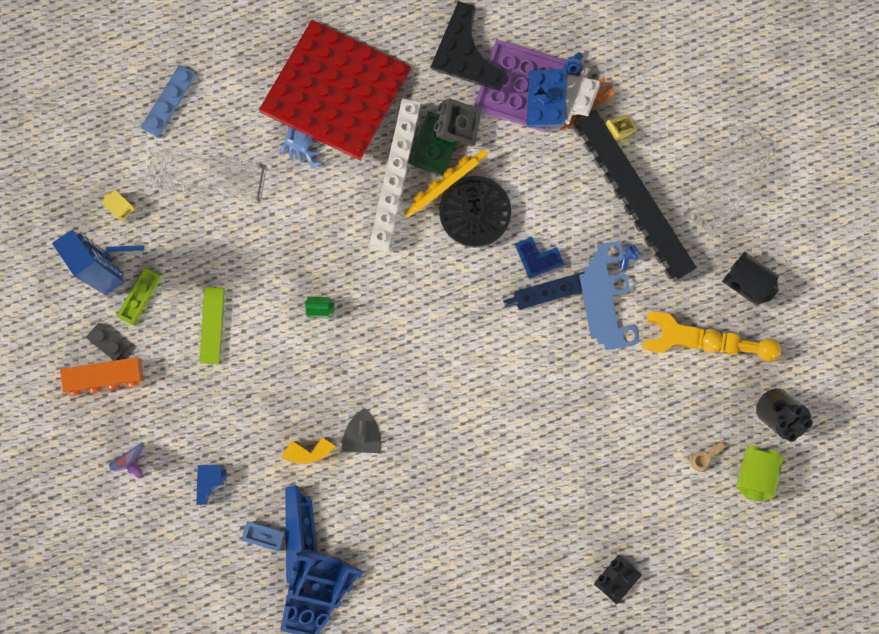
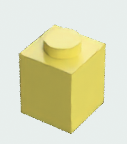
M116 190L107 193L102 202L121 222L135 210Z

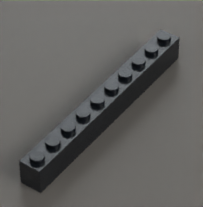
M593 109L588 116L583 115L576 119L574 124L576 134L579 137L582 136L585 141L584 146L589 153L592 152L595 157L594 162L596 166L603 169L605 180L615 188L614 194L619 200L622 199L625 204L624 209L629 216L632 215L635 220L634 225L639 232H643L645 243L655 251L654 256L659 264L662 263L665 267L664 272L668 279L676 282L697 268L597 110Z

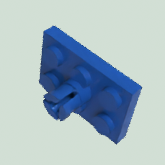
M567 69L529 71L527 126L529 128L565 126Z

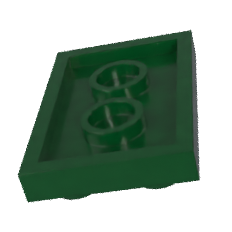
M428 111L408 164L443 177L457 142H449L436 137L434 125L439 120L440 115Z

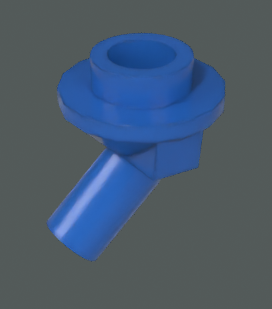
M577 52L574 56L568 57V60L565 62L564 69H567L569 75L578 74L582 70V62L580 61L583 57L582 53Z
M627 244L619 269L627 270L629 259L639 260L638 255L640 252L635 245Z

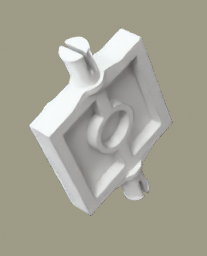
M587 67L582 68L580 76L568 75L565 124L570 123L572 115L588 116L600 87V81L587 78L590 69Z

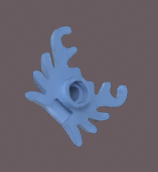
M288 126L285 142L279 151L280 154L284 153L289 147L290 159L293 158L295 151L300 162H303L301 154H304L311 166L319 167L322 165V161H313V157L318 156V152L308 150L313 146L312 137Z

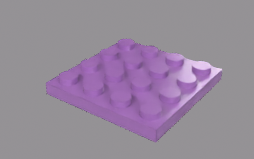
M496 39L489 63L505 71L507 75L500 91L481 86L474 107L482 109V113L528 127L529 71L564 69L566 60ZM531 127L543 132L546 130V127Z

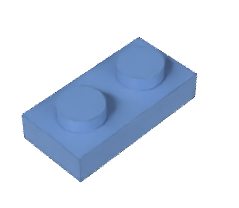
M247 521L242 541L280 551L285 532Z

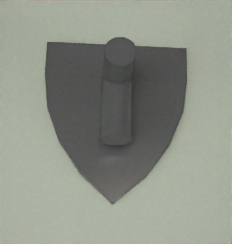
M365 408L359 411L349 422L344 432L342 452L381 454V434L378 425Z

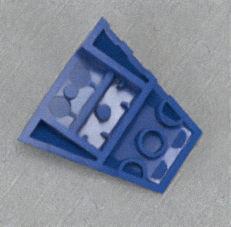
M307 549L296 553L280 630L292 634H319L331 618V612L334 608L337 609L342 603L340 600L346 592H350L353 588V582L357 577H361L363 571L334 556Z

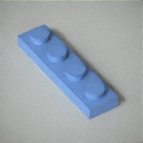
M181 65L177 67L142 124L141 129L157 138L160 136L195 79L196 74Z

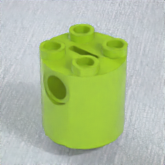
M749 445L748 449H745L736 488L747 499L762 502L776 496L780 471L784 461L780 452L775 450L764 452L760 450V447Z

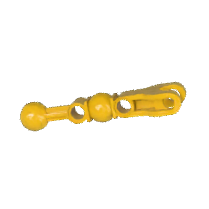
M647 313L648 322L659 325L662 329L661 338L657 340L648 339L643 342L642 348L647 351L663 353L673 346L691 349L702 348L708 353L718 351V353L738 355V351L758 354L759 358L765 362L776 361L782 353L781 345L772 338H765L759 343L740 340V335L723 332L721 334L715 329L704 331V329L679 325L668 313Z

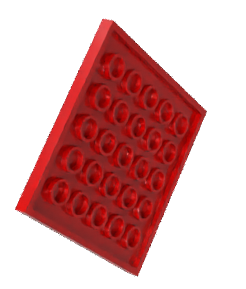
M311 20L260 106L259 112L361 161L409 75L411 66Z

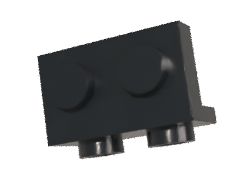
M617 555L598 577L594 585L617 605L642 574L627 560Z

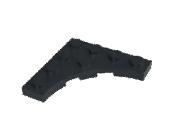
M458 1L430 68L436 72L500 91L507 75L506 72L487 62L478 52L473 41L472 26L476 7Z

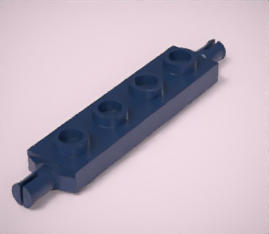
M585 271L514 291L513 298L503 300V303H507L504 306L506 308L516 305L521 310L581 293L582 287L579 275L584 274Z

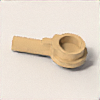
M720 442L706 453H694L690 458L691 467L696 471L706 470L709 467L711 458L725 449L724 444Z

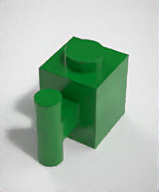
M307 296V301H305L307 318L331 319V314H334L335 303L331 302L330 297Z

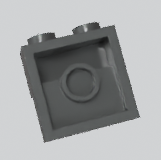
M451 98L443 100L437 108L440 116L434 125L436 137L449 142L456 141L471 147L475 146L482 109Z

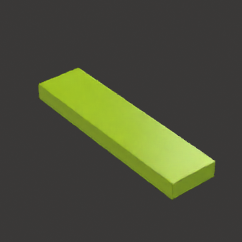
M205 287L200 364H220L224 288Z

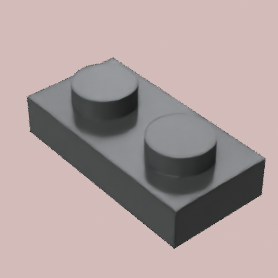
M97 323L86 336L90 342L113 361L119 360L129 348L100 323Z

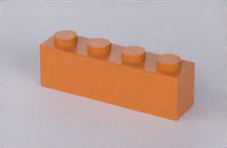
M138 357L60 369L62 390L64 393L69 394V396L82 395V391L98 393L101 392V388L107 387L108 390L120 389V385L126 384L127 387L139 386V382H144L142 360Z

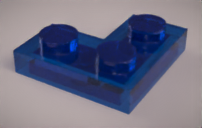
M533 237L514 244L528 279L564 266L557 247L539 254Z

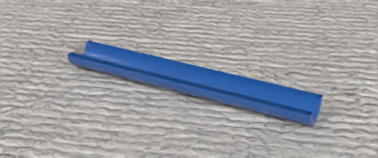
M144 245L106 247V251H144Z

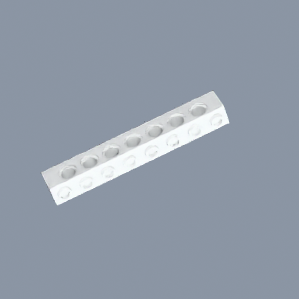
M402 99L370 239V248L386 252L390 250L409 165L408 162L421 111V102Z

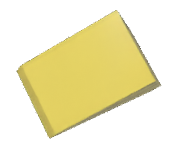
M628 114L606 122V126L616 142L638 130Z

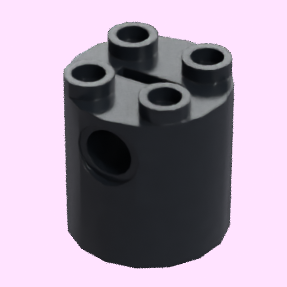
M744 251L732 265L730 272L722 280L724 284L758 306L759 304L771 301L779 291L777 280L780 275Z
M770 389L760 397L756 405L758 418L782 439H786L789 442H794L813 425L809 409L784 389Z

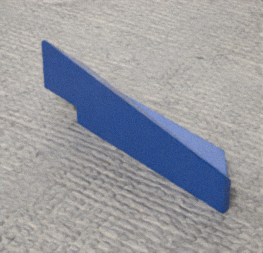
M297 485L285 488L287 584H290L296 553L304 549L318 552L312 500L308 496H303L298 490L299 487Z

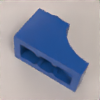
M198 465L196 505H207L211 492L217 486L224 485V481H227V469H224L223 465Z

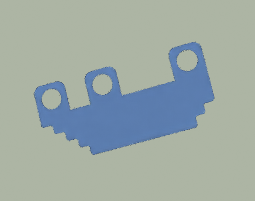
M618 241L598 244V251L593 253L594 258L588 261L589 267H585V273L579 275L591 339L597 338L598 343L604 344L606 350L636 345L639 342L637 327L630 325L618 328L612 295L623 294L629 291L628 277L624 273L609 276L606 264L623 259L622 245ZM611 246L618 247V257L611 258L608 255V248ZM622 278L625 281L624 289H615V279ZM626 330H632L635 333L633 341L627 342L624 340L623 334Z

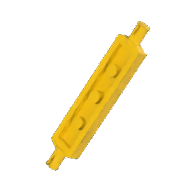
M482 149L476 155L465 156L460 159L459 165L454 169L451 167L446 170L444 176L440 180L436 179L429 184L430 188L425 192L420 191L417 193L412 201V206L403 213L409 218L416 211L421 210L478 165L479 161L486 157L488 153Z

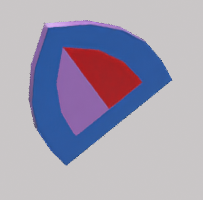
M141 442L109 463L110 470L116 472L127 469L129 474L139 477L142 471L134 461L142 452L143 443Z

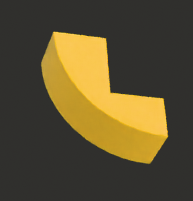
M322 437L311 453L299 444L291 441L281 457L290 462L309 464L327 457L336 446Z

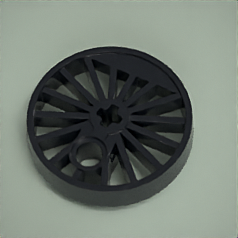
M482 176L464 177L452 184L443 194L439 206L440 221L446 234L454 242L469 248L485 247L497 241L506 231L511 219L510 200L504 189L495 181ZM469 183L467 186H465V189L463 190L461 185ZM486 184L491 188L482 199L483 186ZM457 188L465 202L451 192ZM474 190L477 192V196L469 197L467 192ZM494 190L500 194L484 204ZM450 197L461 206L448 204L445 201ZM501 199L505 202V206L488 208ZM443 208L460 212L443 215ZM473 208L479 211L478 215H474L472 212ZM507 210V217L490 214ZM462 217L449 226L444 221L446 219ZM489 219L505 222L503 228H500ZM465 222L456 235L452 234L451 229ZM470 223L468 235L460 237ZM485 223L493 229H495L496 231L490 232L486 227ZM475 224L477 234L472 235L473 227ZM479 224L481 225L485 233H480Z

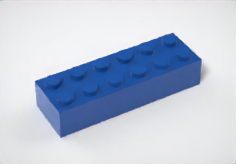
M72 229L52 243L74 277L102 294L107 295L125 283L122 279L124 275L121 270L111 263L113 259L110 254L92 240L90 241L81 232L77 233Z

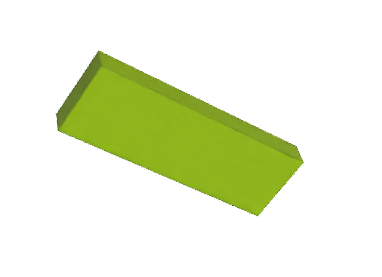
M144 267L119 310L117 317L134 326L161 280L162 275Z

